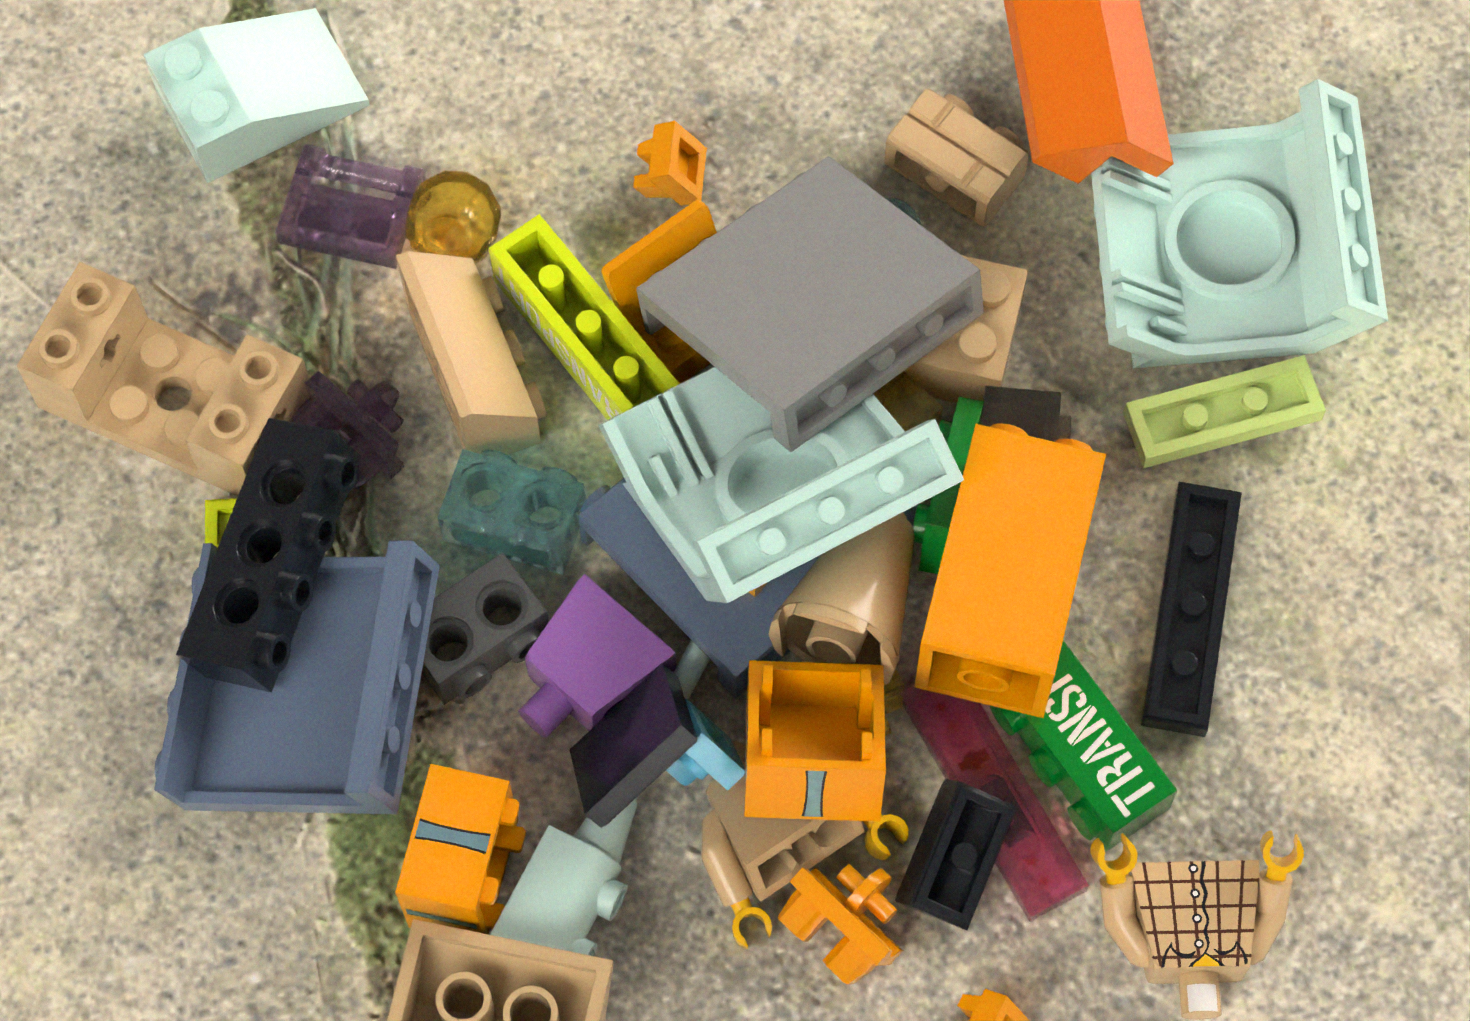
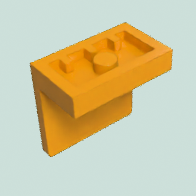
M699 199L693 201L609 261L601 269L614 305L679 383L693 377L708 366L710 362L666 326L653 335H649L644 328L636 288L646 282L654 273L665 269L694 249L701 241L717 233L708 206Z

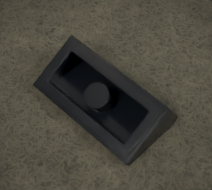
M945 779L936 796L896 894L895 901L963 930H968L1017 807L961 781Z

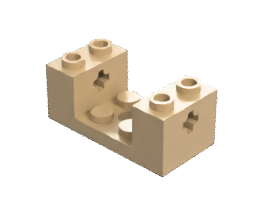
M82 262L78 263L17 364V368L38 408L236 496L239 495L268 418L303 424L316 401L303 358L248 334L235 355L222 351L149 319L135 285ZM172 387H184L192 392L189 402L179 410L168 411L158 406L161 395Z

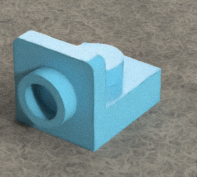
M686 698L687 707L698 739L666 771L684 786L691 784L696 778L703 780L709 774L728 791L745 775V767L731 738Z

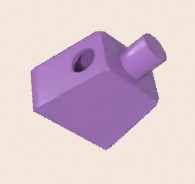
M584 574L574 585L525 657L528 676L540 689L518 712L523 720L544 738H547L569 714L590 731L661 663L674 672L676 669L675 651Z

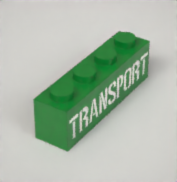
M1064 640L1044 718L990 706L995 719L1002 729L1010 736L1018 733L1032 753L1028 755L1029 762L1040 780L1049 788L1057 785L1071 805L1067 808V811L1078 831L1087 840L1099 838L1106 852L1122 842L1121 833L1128 838L1170 809L1177 793L1176 787Z

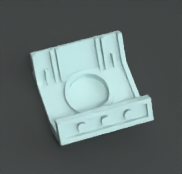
M1317 79L1299 88L1301 111L1282 121L1260 126L1168 134L1174 164L1157 178L1112 156L1091 173L1108 343L1111 346L1130 352L1133 368L1314 354L1388 321L1359 105L1356 96Z
M715 366L598 425L626 480L622 484L705 600L712 602L729 603L964 481L935 419L927 420L905 432L874 394L868 396L797 449L790 452L774 439L770 412Z

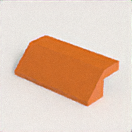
M1004 0L1033 163L1077 184L1111 156L1156 178L1174 164L1139 0Z

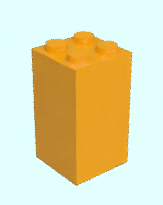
M998 423L990 427L975 424L963 472L964 481L960 484L920 644L915 688L1044 718L1104 467L1105 453L1093 451L1086 443L1074 439L1064 438L1053 442L1031 437L1023 429L1010 424Z

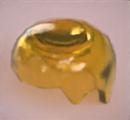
M444 170L422 181L415 189L405 221V238L409 240V248L413 252L473 258L474 263L477 264L487 257L489 247L494 245L501 220L500 204L488 183L469 172Z

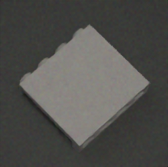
M829 156L806 172L797 175L783 188L761 203L749 208L742 216L713 236L701 241L694 249L665 269L654 273L646 282L636 288L645 331L649 335H653L664 326L668 327L770 412L774 439L790 452L797 449L984 313L980 269Z

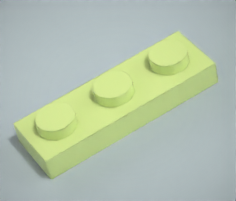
M1303 355L1127 402L1123 414L1142 467L1147 468L1318 422L1323 419L1326 409L1306 357Z

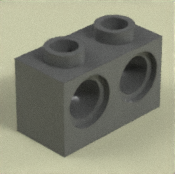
M501 553L434 598L421 674L444 705L457 696L460 699H466L481 691L492 678L491 673L509 661L513 660L514 663L525 661L528 651L549 622L546 609L504 553ZM500 607H512L520 612L519 617L507 625H496L488 620L489 615ZM449 642L461 643L467 647L465 653L454 661H441L434 657L437 649Z

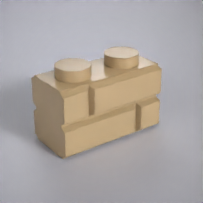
M926 88L910 107L908 114L904 115L889 133L886 140L884 164L982 227H986L1001 209L1004 201L1009 199L1023 181L1026 174L1029 151L1024 149L1021 139L1010 129L1003 126H996L992 129L975 118L970 106L961 98L952 94H946L942 97L931 89Z

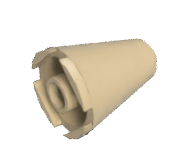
M903 512L819 556L778 608L771 622L768 635L774 649L782 657H784L788 648L801 658L802 662L884 665V686L890 683L899 662L915 541L913 526Z

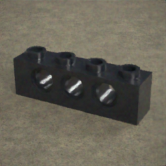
M268 418L176 653L178 657L206 678L272 693L279 672L288 663L291 641L302 612L307 609L312 600L313 583L325 552L330 549L334 542L337 520L347 494L354 488L358 478V465L362 456L335 430Z

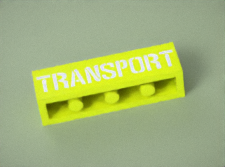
M540 214L489 247L494 282L607 420L680 384Z

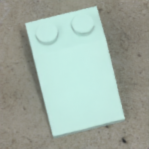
M316 8L198 28L143 54L155 89L207 183L370 106L366 94Z

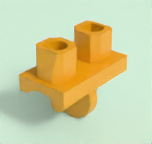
M848 864L836 877L852 893L848 898L818 868L809 871L806 867H802L789 881L796 888V891L790 896L778 915L779 921L803 942H808L827 920L833 923L845 936L828 953L823 962L847 985L856 983L876 966L891 965L903 950L864 913L868 909L883 924H886L896 914L897 909L882 895L892 880L891 876L880 868L865 879Z

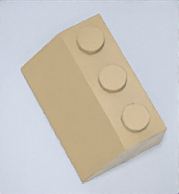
M406 251L395 255L409 314L470 468L541 443L538 420L547 417L546 409L536 383L531 382L524 385L517 367L525 364V359L513 328L502 332L496 314L503 312L504 308L493 278L490 276L481 280L473 258Z
M413 919L387 1021H605L614 963L610 959Z

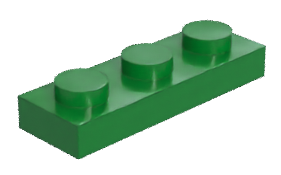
M959 396L953 421L941 419L939 428L963 476L975 424L981 423L984 401ZM961 482L927 499L931 500L930 506L918 504L913 523L914 543L922 544L918 571L938 574Z

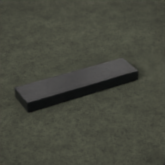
M1178 482L1141 726L1205 737L1207 734L1242 492Z

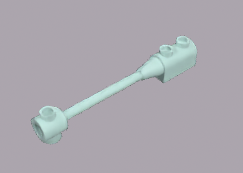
M692 640L689 642L674 671L679 678L684 697L688 700L710 660ZM637 797L610 823L602 828L588 817H586L573 836L548 825L490 935L594 956L597 943L586 939L597 916L612 921L620 909L627 892L628 885L618 881L617 878L622 870L620 861L637 807Z

